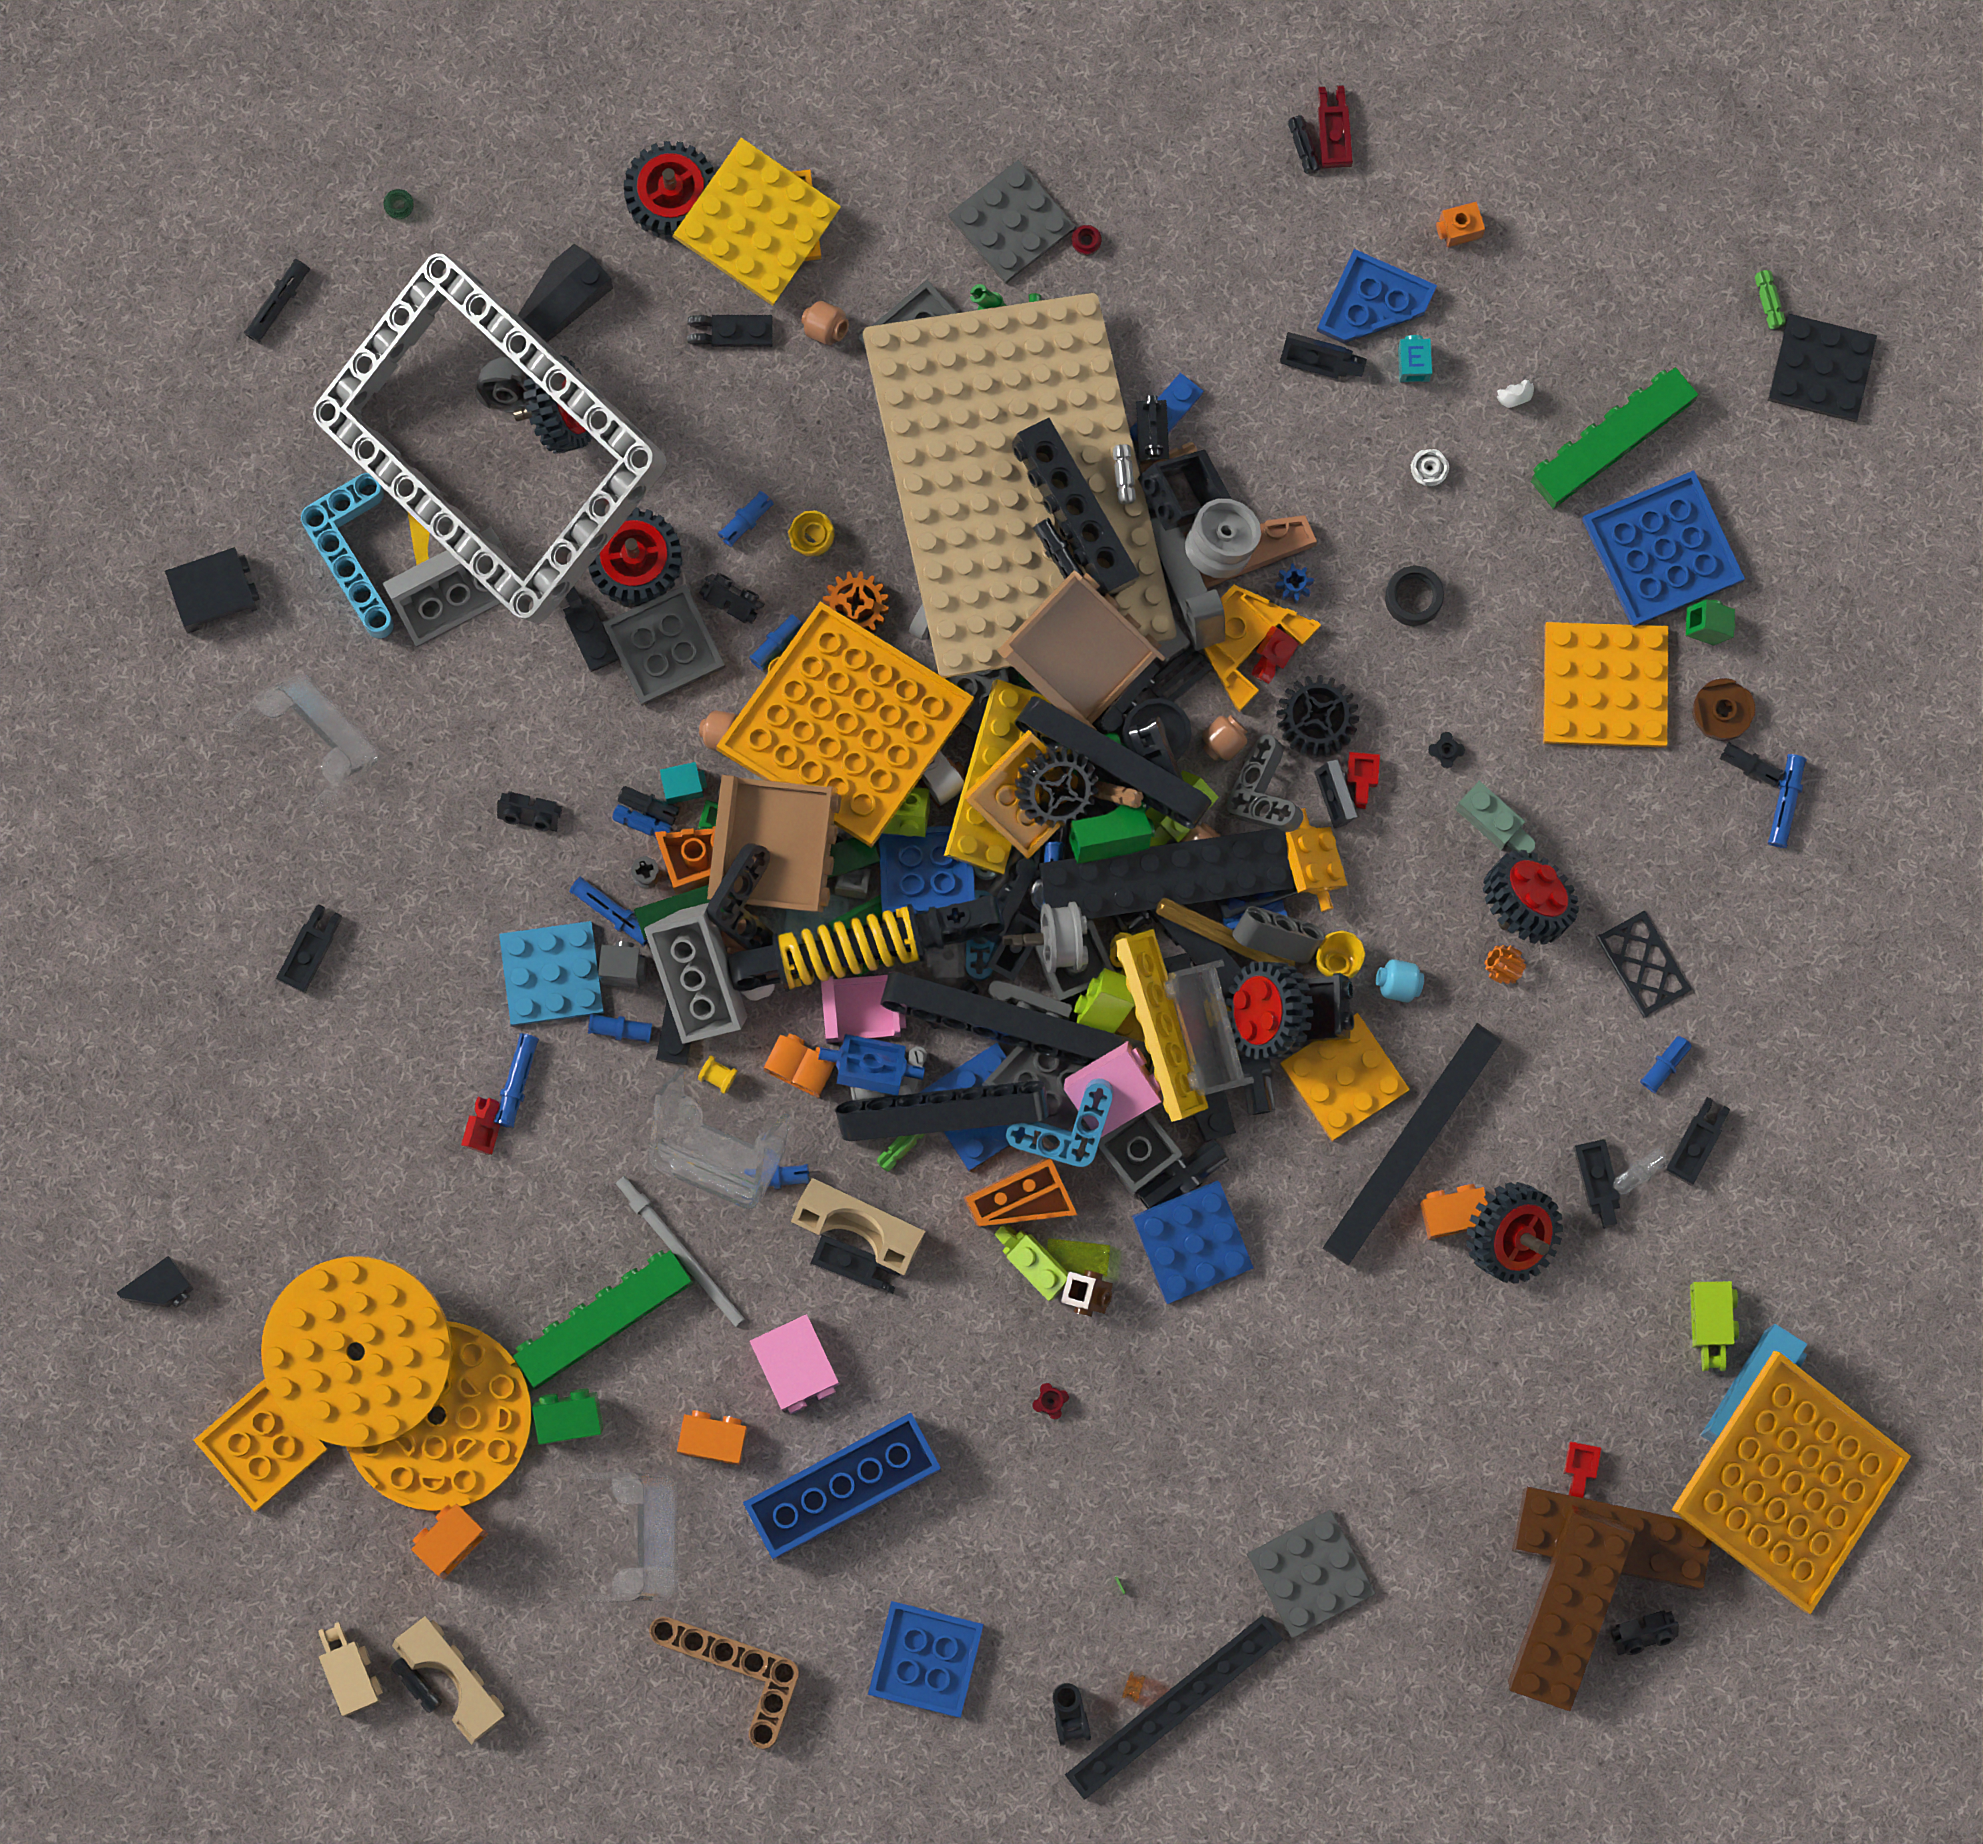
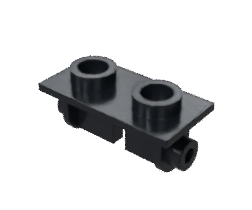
M1149 395L1146 396V401H1136L1139 461L1168 460L1167 400H1158V396Z
M721 573L706 576L704 580L710 582V584L705 583L699 592L703 596V600L721 610L724 608L727 600L731 602L727 613L744 624L747 622L753 624L758 615L754 610H758L765 605L758 600L760 597L758 594L746 588H743L741 591L732 585L733 580Z
M508 791V794H501V798L497 802V819H501L511 825L519 823L532 826L539 831L550 830L557 832L558 818L561 817L563 806L557 805V801L536 798L534 806H528L530 796Z
M1662 1610L1643 1616L1646 1627L1642 1629L1637 1619L1617 1624L1616 1628L1611 1630L1614 1642L1617 1641L1618 1656L1625 1653L1627 1655H1636L1647 1646L1654 1644L1664 1646L1673 1642L1679 1636L1678 1621L1675 1622L1672 1611L1666 1612Z

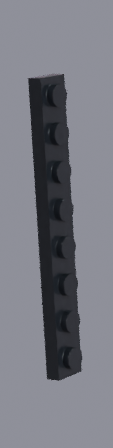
M1264 1615L1260 1616L1068 1771L1065 1777L1084 1800L1087 1799L1281 1642L1283 1638Z

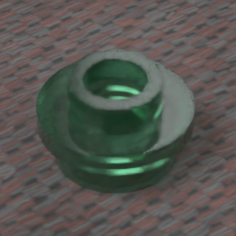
M395 189L385 196L383 206L385 212L391 218L404 219L412 213L414 201L407 191ZM398 200L404 202V207L401 209L393 207V204Z

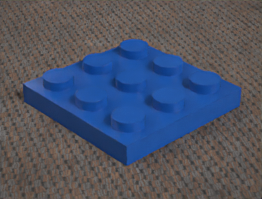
M952 826L927 827L926 837L885 833L879 836L882 914L884 911L890 910L893 916L897 917L895 909L905 907L911 903L916 912L928 911V907L932 906L940 908L975 900L973 866L944 856Z
M995 1043L918 1093L982 1086L984 1081L1007 1057L998 1043ZM1008 1125L944 1131V1134L969 1172L1010 1146L1006 1138ZM1019 1127V1130L1015 1131L1017 1133L1016 1138L1021 1139L1024 1135H1027L1025 1133L1026 1128Z
M1219 1181L1205 1185L1132 1216L1157 1283L1167 1304L1253 1269L1252 1262Z
M891 1601L868 1695L961 1718L984 1624Z

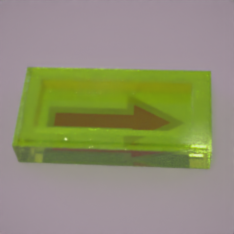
M1048 1238L1047 1251L1068 1273L1084 1274L1086 1269L1101 1273L1103 1277H1107L1111 1245Z

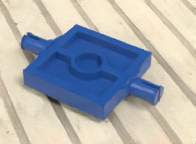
M849 1034L844 1035L843 1044L839 1051L820 1047L818 1060L836 1063L838 1068L836 1084L897 1096L904 1076L923 1080L925 1067L907 1064L905 1059L906 1046Z

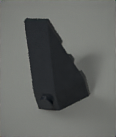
M573 244L550 263L518 316L547 343L613 289L612 279L590 254L576 244ZM526 341L522 345V351L526 347Z

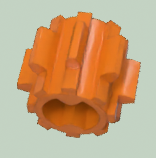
M1505 945L1495 946L1488 953L1487 960L1484 963L1486 965L1485 969L1490 972L1488 977L1500 984L1502 982L1505 984H1510V982L1512 984L1516 983V980L1522 977V973L1526 969L1525 959L1520 957L1522 952L1511 945L1509 947Z

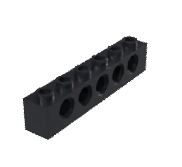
M1048 417L1018 432L1012 442L1013 453L1017 460L1023 461L1026 466L1030 483L1034 488L1038 487L1043 496L1042 501L1046 511L1050 515L1053 514L1057 520L1058 531L1064 540L1069 541L1074 550L1073 557L1078 566L1083 567L1086 573L1100 585L1096 591L1102 597L1107 593L1113 596L1133 586L1140 577V574L1050 418ZM1036 453L1046 454L1050 462L1040 461ZM1058 479L1062 481L1065 488H1056L1051 480ZM1067 506H1075L1079 510L1080 515L1069 513ZM1082 532H1090L1094 536L1095 541L1089 542L1085 540ZM1097 558L1106 559L1110 564V568L1101 567L1097 562Z

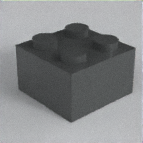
M1092 920L1087 922V934L1082 935L1083 946H1087L1088 964L1082 965V969L1079 971H1075L1073 966L1059 967L1056 968L1054 973H1048L1042 945L1034 946V952L1055 999L1066 1004L1078 999L1080 995L1085 996L1091 979L1093 977L1097 978L1104 968L1114 971Z
M1149 1110L1102 1137L1096 1150L1132 1197L1160 1177L1166 1169L1183 1157V1153Z

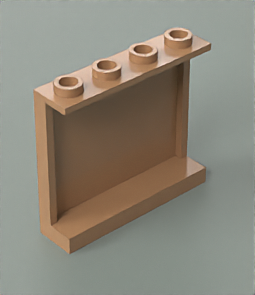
M1074 570L997 652L1055 707L1097 730L1092 723L1156 657L1161 661L1165 657L1158 651L1161 645L1149 633L1144 637L1137 631L1141 625L1130 614L1123 617L1117 611L1120 605L1108 593L1102 597L1096 591L1100 585L1089 574L1086 573L1082 577Z
M722 775L707 899L711 900L742 847L748 843H754L767 848L770 854V862L747 900L746 905L823 913L824 906H828L830 900V888L826 887L827 875H832L834 858L830 856L831 844H835L837 840V826L833 824L834 815L839 813L841 806V795L837 794L838 789L832 786L822 787ZM741 876L734 883L735 892L742 888L743 880Z

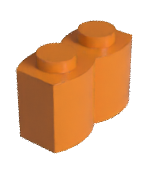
M790 1033L787 1037L780 1035L763 1071L812 1096L820 1098L836 1063L818 1060L820 1048L816 1047L814 1051L805 1047V1041L800 1037Z

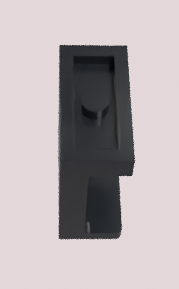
M235 547L165 570L183 627L187 634L198 631L199 625L246 609H250L252 612L258 610L255 601L260 600L256 585L254 582L249 584L245 574L251 572L245 554L239 556Z
M1334 973L1330 977L1305 978L1301 984H1308L1310 990L1304 993V996H1312L1313 1003L1306 1004L1309 1010H1313V1017H1306V1022L1312 1025L1310 1030L1302 1031L1308 1036L1305 1042L1350 1039V1030L1354 1028V1017L1350 1011L1349 999L1353 998V985L1349 977L1341 973Z

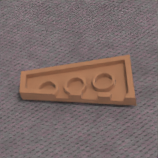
M1306 516L1267 520L1265 523L1260 524L1261 536L1259 543L1252 553L1247 566L1238 575L1229 578H1214L1199 571L1205 587L1209 588L1317 546V540ZM1183 532L1186 539L1188 532Z

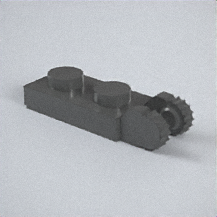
M1001 980L991 983L988 989L991 998L1009 1004L1015 1003L1017 1004L1016 1006L1068 1021H1073L1075 1012L1069 1004L1007 982L1002 983Z

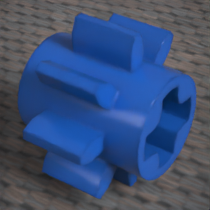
M1291 563L1290 570L1287 573L1280 569L1278 575L1283 581L1277 582L1275 589H1283L1282 600L1289 596L1294 598V602L1297 604L1299 596L1302 594L1305 597L1310 596L1311 592L1306 586L1312 585L1314 578L1306 577L1307 567L1300 570L1295 568L1294 563ZM1291 578H1296V582L1300 583L1299 588L1293 587V584L1290 583Z

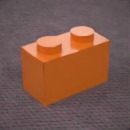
M1468 1184L1457 1187V1193L1445 1195V1191L1440 1190L1426 1194L1427 1199H1423L1420 1205L1428 1240L1467 1232V1227H1475L1476 1224L1469 1220L1472 1214L1479 1217L1481 1211L1476 1209V1206L1479 1202L1485 1206L1488 1204L1484 1198L1486 1195L1484 1187L1476 1188L1475 1184Z
M692 1410V1415L684 1414L677 1447L678 1454L740 1466L747 1427L741 1425V1419L723 1416V1421L710 1419V1413Z

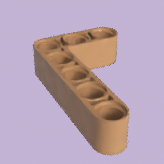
M669 1617L655 1619L650 1625L649 1633L651 1639L656 1644L765 1682L749 1729V1739L759 1749L771 1748L778 1739L799 1678V1670L796 1664L790 1659ZM662 1623H669L673 1628V1635L668 1640H659L656 1637V1628ZM693 1633H698L703 1638V1645L697 1651H690L686 1647V1639ZM724 1643L731 1645L733 1648L732 1658L725 1662L718 1660L715 1654L717 1647ZM752 1654H758L763 1658V1667L757 1672H751L746 1668V1659ZM783 1664L791 1666L794 1671L792 1679L785 1683L778 1681L775 1675L777 1668ZM771 1695H778L783 1700V1707L777 1713H770L765 1707V1701ZM762 1725L769 1726L773 1733L771 1740L765 1744L758 1743L754 1736L756 1729Z

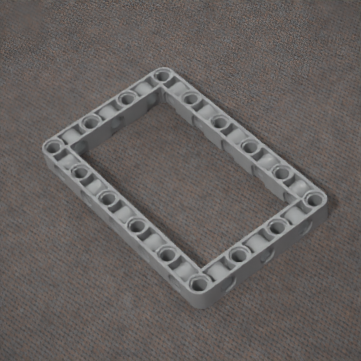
M440 253L431 255L323 393L313 410V416L317 424L518 618L536 623L545 621L552 614L662 475L667 462L664 453L469 269L458 260ZM447 267L446 273L442 276L444 269ZM446 299L457 307L619 460L526 578L518 571L520 568L496 545L490 544L478 533L480 529L457 507L449 505L439 495L440 491L421 472L410 467L400 457L401 453L378 431L372 430L361 420V409L374 392L378 393L399 366L398 361L411 345L414 346L430 326L436 318L434 316ZM486 304V309L482 313V308ZM526 341V347L522 351V345ZM371 363H373L372 368L369 371V366L371 365ZM566 379V380H567L566 385H565V387L562 389V383H563V381ZM336 410V414H335L334 418L332 419L333 413H334V411ZM607 417V423L602 428V422ZM375 447L374 454L371 456V451ZM648 455V462L643 467V460ZM414 485V490L410 495V489ZM610 504V509L605 515V508ZM453 523V525H454V526H453V530H452V532L450 533V532H449V529H450L451 524ZM571 552V553H572L571 559H570V561L567 563V556H568V554ZM493 561V568H492V570L489 572V566H490L491 562ZM533 600V607L529 611V604Z

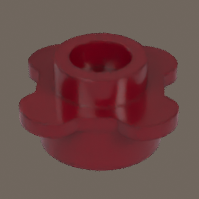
M1044 1383L1040 1386L1041 1393L1038 1399L1033 1401L1032 1406L1036 1412L1042 1411L1049 1414L1051 1419L1056 1420L1061 1417V1408L1069 1400V1395L1065 1390L1059 1391L1056 1388H1052L1050 1383ZM1049 1398L1054 1400L1053 1404L1048 1403Z

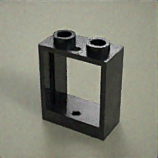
M1205 449L1154 463L1137 478L1165 531L1194 523L1199 510L1207 502L1215 499H1232ZM1184 473L1201 507L1183 512L1166 477Z

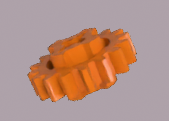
M850 571L847 572V579L844 581L839 576L835 577L837 586H827V591L831 596H823V603L830 605L829 607L835 611L836 609L844 611L848 619L866 630L869 629L873 634L876 633L875 623L883 625L885 619L881 614H888L889 607L882 605L888 602L887 594L880 595L884 590L883 584L874 586L875 577L872 575L865 580L862 571L858 573L857 578H853ZM852 587V589L847 593H841L843 590ZM864 589L870 591L873 594L876 601H874V599L868 598L864 593ZM859 593L860 605L855 610V615L853 616L851 604H853L854 599H856ZM866 615L871 616L868 620L859 623V620Z

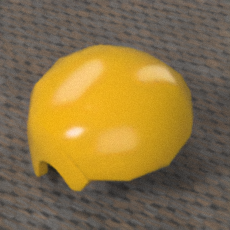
M816 510L804 511L795 517L788 530L791 547L807 557L820 556L827 552L832 546L835 537L834 527L829 517ZM805 533H807V534H808L811 538H813L816 542H815V543L809 542V541L806 539Z
M1343 930L1326 935L1316 953V965L1319 971L1326 977L1333 976L1334 973H1341L1349 977V979L1353 978L1361 969L1365 959L1362 941L1355 934Z

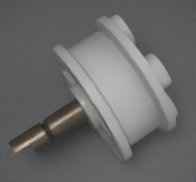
M1069 902L1068 907L1051 908L1049 904H1043L1041 908V933L1024 934L1023 936H1003V945H1012V948L1022 947L1023 945L1025 947L1042 945L1048 973H1054L1056 968L1070 966H1073L1075 971H1079L1082 969V965L1088 964L1087 946H1083L1082 937L1083 934H1087L1086 917L1081 915V909L1077 907L1076 902Z

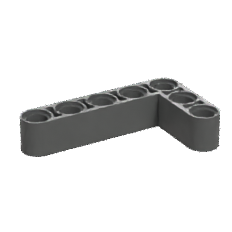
M1158 517L1150 519L1164 578L1195 651L1224 642L1225 614L1221 599L1216 589L1207 592L1199 570L1192 565L1186 555V539L1181 527L1165 531Z

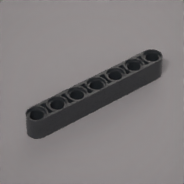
M1031 697L1014 721L1017 728L1024 734L1030 730L1045 746L1051 745L1055 751L1059 744L1064 745L1067 750L1071 747L1076 748L1078 755L1080 753L1085 754L1088 762L1093 764L1095 767L1093 773L1110 784L1142 792L1144 798L1141 802L1189 829H1194L1212 804L1210 798L1202 791L1039 697Z
M1025 1081L851 1100L843 1102L835 1108L841 1136L845 1141L1041 1121L1051 1114L1045 1085L1041 1081Z

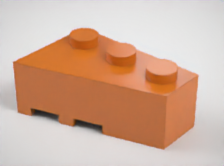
M1045 1158L963 1197L977 1226L1077 1215L1056 1167L1050 1158Z

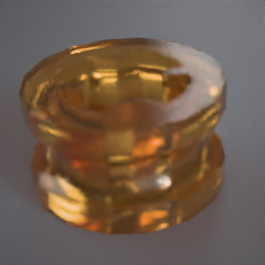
M1130 1671L1121 1698L1131 1697L1133 1702L1137 1703L1146 1676L1141 1675L1137 1677L1133 1671Z

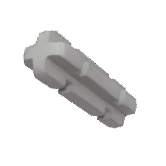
M1120 444L1113 448V458L1116 461L1114 467L1116 486L1119 489V492H1117L1118 502L1125 505L1134 503L1136 495L1135 489L1132 488L1134 477L1132 461L1129 460L1131 449L1127 444Z

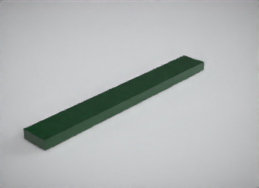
M855 837L832 844L830 856L834 858L832 875H827V880L879 864L880 859L875 845L871 848ZM709 885L634 909L643 939H647L645 927L679 910L709 903L710 900L707 899Z

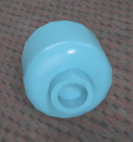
M1391 959L1384 968H1379L1376 976V985L1380 986L1383 997L1409 1003L1414 997L1420 996L1424 985V974L1420 973L1418 965L1414 963Z

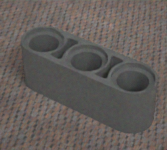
M1254 906L1246 909L1232 932L1235 940L1243 946L1304 964L1311 961L1325 938L1323 931L1312 923Z

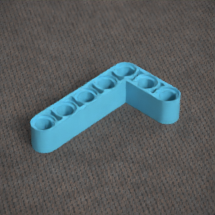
M363 473L305 507L301 513V522L368 633L372 637L382 639L390 635L393 630L394 623L392 617L338 530L340 526L378 505L384 497L383 487L369 473ZM367 485L377 487L376 491L369 496L363 495L361 491ZM347 500L350 502L349 508L344 511L335 509L339 501ZM314 516L324 517L322 524L317 527L309 525L310 519ZM330 541L339 542L338 549L333 552L325 551L324 547ZM346 566L355 568L353 575L350 577L340 576L341 570ZM362 591L371 593L369 600L359 603L355 601L358 593ZM379 616L386 618L384 626L380 628L371 626L374 618Z

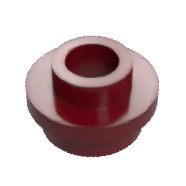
M1082 225L1072 234V246L1075 251L1082 255L1094 254L1101 246V234L1097 228L1091 225ZM1089 236L1092 239V243L1084 245L1081 242V238Z

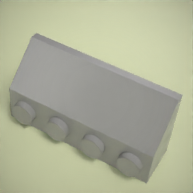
M492 527L479 533L490 544L496 545L508 557ZM448 550L382 583L415 646L501 603ZM493 561L491 562V564H490V566H489V572H490V571L492 570V568H493Z
M709 903L679 910L644 929L682 1044L741 1030L748 1017L740 992L733 989L728 955L719 928L708 918L707 906Z

